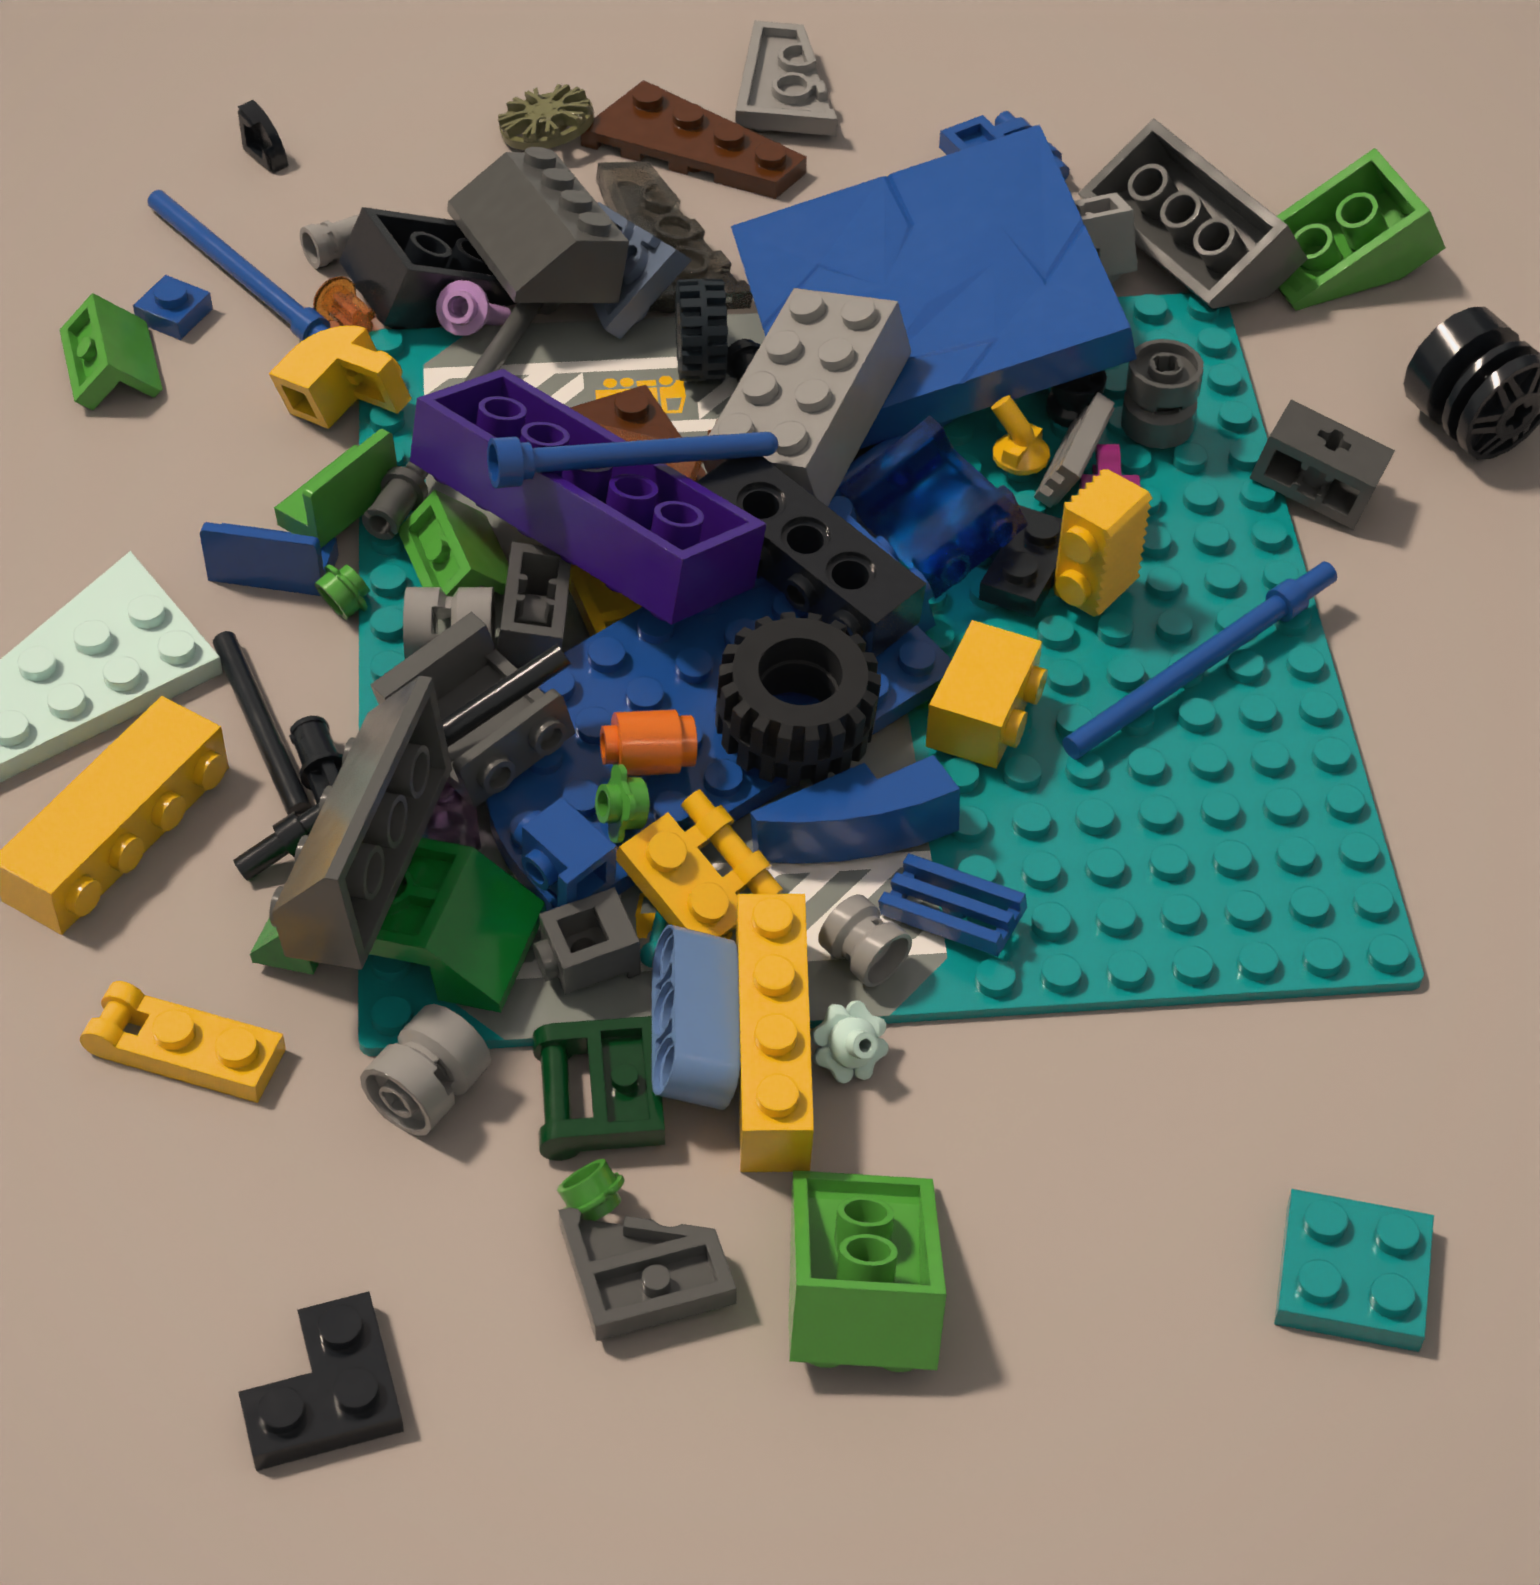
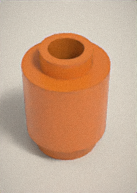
M676 709L614 712L611 725L601 726L600 730L602 762L604 765L623 764L627 769V776L679 774L681 767H694L697 761V731L692 715L679 716Z

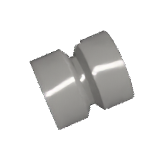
M406 587L403 611L405 659L440 635L438 634V619L451 618L452 626L471 611L487 625L495 647L496 612L494 587H459L453 596H447L442 587Z
M437 1004L425 1005L401 1030L397 1037L398 1043L387 1045L360 1076L361 1087L377 1111L393 1125L416 1136L427 1135L455 1104L454 1096L464 1095L491 1064L490 1051L476 1029L459 1014Z

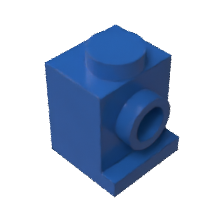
M563 797L543 811L536 810L531 812L516 827L513 839L522 847L521 863L526 875L540 889L547 890L549 888L558 896L557 907L603 892L615 883L617 846Z

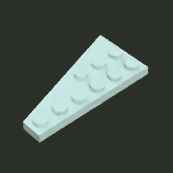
M131 551L0 659V783L145 712L161 696L170 700L223 674L220 656Z

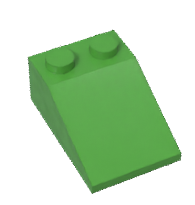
M1374 148L1277 215L1280 220L1289 226L1308 258L1278 290L1295 311L1400 280L1446 249L1429 208L1379 151Z
M793 1170L788 1315L789 1362H805L822 1368H832L839 1365L883 1367L893 1372H908L913 1369L938 1370L946 1303V1286L933 1179Z

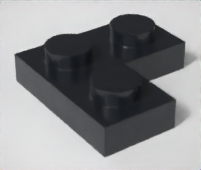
M970 490L948 526L947 544L994 559L980 582L979 600L1035 618L1054 585L1062 519Z
M369 1291L297 1310L311 1373L238 1392L256 1471L404 1432L402 1416Z

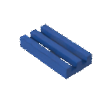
M908 853L903 861V873L896 872L891 880V892L884 891L878 900L880 913L883 916L997 957L1027 909L1025 893ZM911 896L940 906L943 912L907 900V897ZM968 916L997 928L992 930L964 919Z

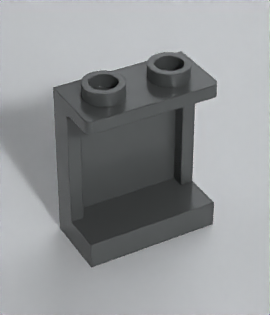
M471 611L370 685L378 704H381L418 676L432 677L441 719L443 720L518 669L495 649L487 625ZM536 688L449 746L448 751L452 771L447 782L474 809L492 795L503 791L516 777L544 756L554 753L567 739L576 733L563 696L555 689H550L544 694L539 688Z

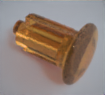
M343 276L333 277L325 281L314 296L313 308L328 321L335 320L340 326L364 327L368 333L372 331L374 325L371 320L376 317L375 312L356 296L355 285L350 279Z

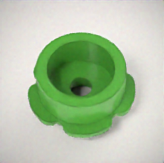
M347 564L340 570L333 565H326L324 567L326 574L314 583L315 588L326 603L345 620L359 609L365 612L368 606L363 597L370 590L364 580Z
M599 1159L583 1166L567 1177L558 1186L557 1192L566 1204L565 1208H576L581 1212L583 1219L596 1221L610 1213L620 1204L622 1199L618 1191L623 1186L625 1180L623 1175L613 1173L605 1159Z

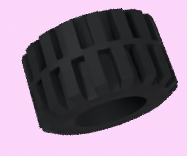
M795 612L781 613L780 620L773 621L769 616L755 620V630L744 627L735 634L734 644H727L722 654V664L719 666L715 725L717 734H722L721 745L727 754L738 753L737 764L745 771L755 767L760 770L759 778L771 783L775 777L787 779L786 786H800L801 779H810L814 785L827 779L830 772L836 775L850 769L851 760L859 762L865 755L867 743H871L881 687V674H877L878 662L874 653L865 652L866 642L859 634L848 636L846 634L847 626L837 620L827 624L821 622L822 615L808 612V618H796ZM787 692L803 693L821 702L812 705H794L783 702L774 697V695Z

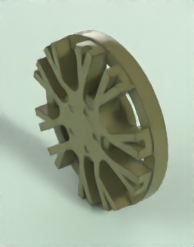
M557 84L554 92L539 95L538 88L533 89L534 93L528 90L524 92L526 100L514 97L513 101L506 103L508 111L498 114L499 129L503 141L510 147L519 150H525L529 147L549 149L568 143L587 131L595 117L592 103L586 97L585 90H580V87L570 90V86L566 84L564 86Z

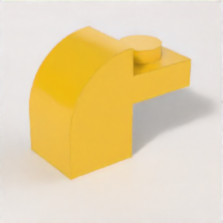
M338 326L311 335L296 345L269 372V376L290 414L328 429L357 399L396 414L412 399L401 377L403 372L398 362L388 353L380 350L377 351L367 329L360 326Z

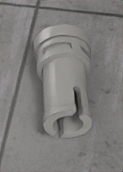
M359 214L334 223L327 220L320 224H310L300 229L301 246L306 259L313 268L317 269L326 266L333 260L336 261L341 258Z

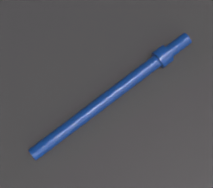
M155 190L150 194L148 206L287 321L291 325V332L298 339L303 341L315 333L331 328L330 322L314 308H304L164 191Z
M1323 561L1298 579H1286L1269 590L1266 594V601L1063 738L1062 744L1066 753L1073 759H1079L1279 620L1288 622L1308 608L1311 598L1337 581L1338 576L1335 568L1330 563Z

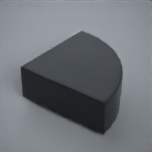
M254 100L238 106L243 149L272 173L288 167V160L282 141L264 110Z

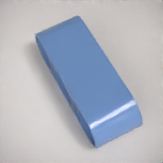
M667 925L658 939L652 961V1090L658 1096L724 1110L734 1096L740 1074L737 944L734 940L675 925Z

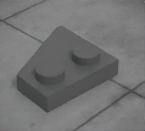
M576 1208L558 1210L560 1229L596 1341L736 1304L737 1288L716 1229L686 1224L667 1227L658 1224L652 1219L625 1216L624 1224L620 1225L583 1219L581 1212Z

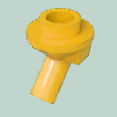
M1010 395L1001 398L991 407V410L1008 434L996 440L993 446V460L998 467L1013 475L1026 476L1040 472L1047 466L1050 460L1049 447L1042 439L1043 429L1028 422Z

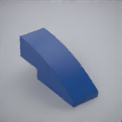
M934 755L879 779L874 776L864 762L750 812L753 853L760 850L771 863L803 864L841 862L880 856L922 845L959 831L960 788Z

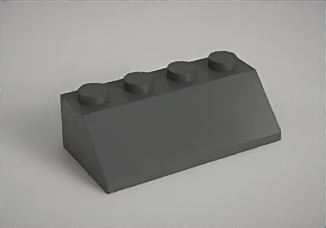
M1154 118L1078 193L1081 199L1117 192L1133 209L1136 245L1211 309L1270 297L1308 259L1287 224Z
M529 147L525 149V152H505L448 201L447 212L514 303H619L629 240L554 151L543 147Z
M418 676L369 711L356 738L352 737L347 741L342 757V767L333 786H327L321 795L319 815L310 834L302 836L298 842L294 867L285 886H279L272 896L269 911L270 922L277 929L285 957L363 969L452 771L432 677Z

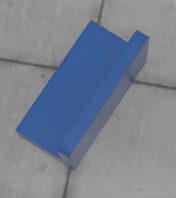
M205 522L199 533L208 581L321 596L314 583L326 574L324 568L326 565L335 566L339 556L337 538H333L321 548L319 539L313 536Z

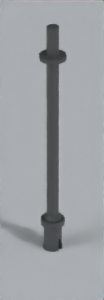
M517 303L464 382L499 370L537 314L548 315L557 310L560 303ZM410 460L405 467H393L388 470L381 481V492L362 516V523L365 529L378 539L391 540L394 538L410 511L416 510L427 498L428 487L424 480L429 473L411 463Z

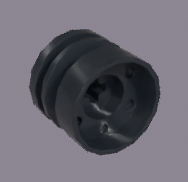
M1470 307L1450 316L1437 326L1420 344L1407 366L1403 382L1406 397L1431 420L1439 425H1443L1444 432L1457 441L1468 454L1477 460L1493 459L1512 450L1525 440L1540 424V353L1526 341H1520L1519 335L1486 307Z

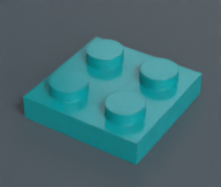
M1292 1189L1287 1204L1274 1325L1420 1352L1425 1339L1434 1215Z

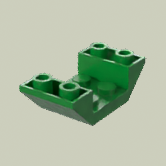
M421 838L370 954L430 966L437 999L440 1001L501 1013L540 927L539 914L547 911L546 905L543 900L474 847ZM270 917L250 953L252 963L314 975L320 963L285 957L277 929L271 925Z

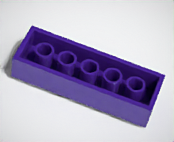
M500 369L417 398L410 454L411 463L432 475L439 483L450 486L474 501L479 508L490 511L511 524L522 535L535 539L559 554L567 563L578 566L604 582L612 591L621 593L644 607L655 618L672 625L755 587L767 524L666 464L535 473L532 480H523L521 487L495 489L491 484L487 465V447L490 438L517 436L520 442H530L532 448L625 441L507 370Z

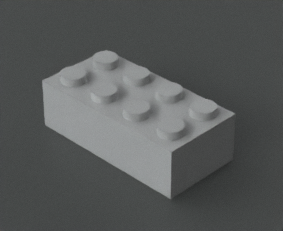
M794 288L708 436L753 432L773 433L778 439V449L774 454L763 457L828 507L912 352L898 301ZM727 459L703 461L707 474Z

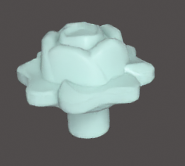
M859 1000L851 1001L846 1009L839 1004L830 1005L824 1021L813 1028L811 1032V1040L820 1046L813 1054L814 1063L817 1066L829 1069L835 1080L843 1084L850 1082L853 1075L862 1080L869 1079L873 1073L875 1063L885 1056L889 1050L888 1043L884 1039L879 1038L886 1030L885 1020L873 1016L865 1004Z

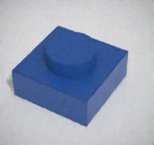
M168 275L163 276L133 305L134 315L145 320L149 328L179 340L188 334L213 309L210 292Z

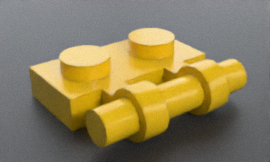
M699 789L680 805L693 820L694 826L684 832L669 812H667L619 846L616 853V861L669 925L724 938L736 929L737 895L748 887L753 894H780L783 888L768 871L772 865L762 852L757 850L753 853L731 827L734 819L722 805L715 807L702 790ZM710 842L733 869L723 877L700 851Z

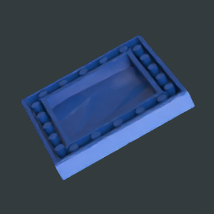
M1040 124L893 172L888 177L881 176L731 226L765 337L794 288L898 301L912 352L859 449L991 407L1007 395H1010L1012 399H1016L1137 359L1130 324Z

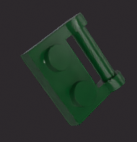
M652 1016L550 1023L538 1027L533 1032V1054L537 1060L541 1061L545 1124L539 1129L538 1138L539 1151L543 1157L553 1161H563L575 1157L581 1151L665 1145L662 1096L655 1095L652 1090ZM588 1053L593 1117L572 1119L568 1059L573 1054Z

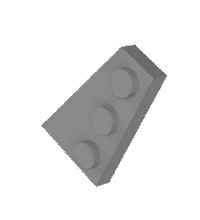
M754 21L736 106L735 123L760 132L783 131L837 136V117L834 108L830 109L827 89L824 80L820 81L818 76L816 58L804 25Z

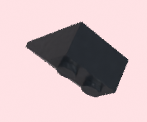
M362 207L339 260V263L353 281L354 287L363 295L375 312L377 319L383 325L394 330L442 327L436 313L437 299L440 292L449 283L457 280L471 281L479 285L487 294L489 303L504 307L516 304L454 220Z

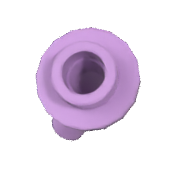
M465 280L449 283L440 292L436 304V313L440 324L446 331L460 336H469L477 333L484 325H503L511 314L508 307L489 303L487 294L479 285Z

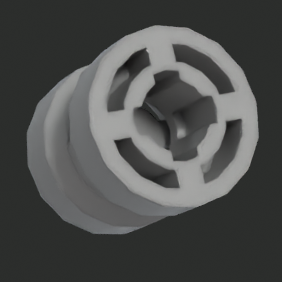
M856 894L842 901L828 915L820 929L818 943L835 959H846L849 961L850 970L853 975L867 987H875L892 977L902 966L911 950L912 938L898 924L894 922L883 923L880 919L878 908L864 895Z

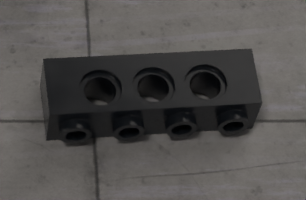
M763 456L727 459L697 481L698 484L767 524L757 576H762L784 593L789 603L797 610L822 615L821 622L827 624L837 620L846 625V634L848 636L859 634L866 642L865 652L874 653L875 657L920 623L926 583Z

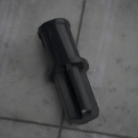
M310 715L299 719L291 726V735L289 737L295 746L302 764L299 772L300 780L307 789L312 790L316 803H319L324 789L329 785L333 786L342 767L343 754L337 752L329 731L328 722L323 717Z

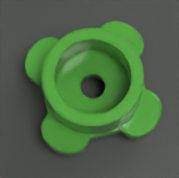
M615 764L611 769V778L608 784H601L597 789L595 810L598 820L601 823H608L610 840L613 843H621L625 837V830H640L645 826L649 816L650 800L645 781L641 777H627L626 767L623 764Z

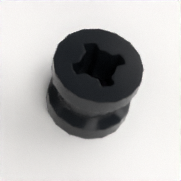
M1105 370L1050 387L1051 391L1048 394L1046 404L1048 416L1055 423L1069 428L1074 419H1078L1086 405L1089 406L1092 398L1098 392L1104 393L1107 381Z

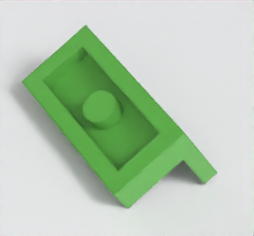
M92 293L60 328L59 331L74 402L93 411L120 381L153 398L163 390L148 326L142 318Z
M379 429L359 446L354 444L274 507L277 525L293 534L318 538L321 548L371 507L381 492V481L387 471L393 467H398L392 433Z
M434 489L404 521L398 531L422 587H442L447 596H453L459 587H479L482 585L484 587H494L495 592L504 595L509 563L488 518L483 512Z

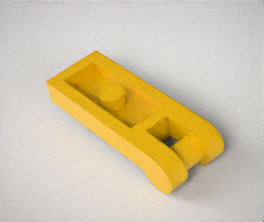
M115 981L110 984L101 1000L103 1012L99 1018H92L88 1022L80 1036L81 1045L88 1052L102 1059L255 1103L259 1102L286 1051L282 1033L147 996L134 985L123 981ZM127 1023L142 1027L138 1035L127 1033L123 1030Z

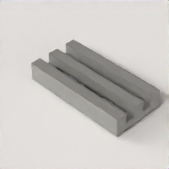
M1098 392L1092 398L1089 406L1086 405L1081 411L1078 419H1074L1034 498L1049 508L1053 505L1056 506L1081 478L1115 409L1113 401Z

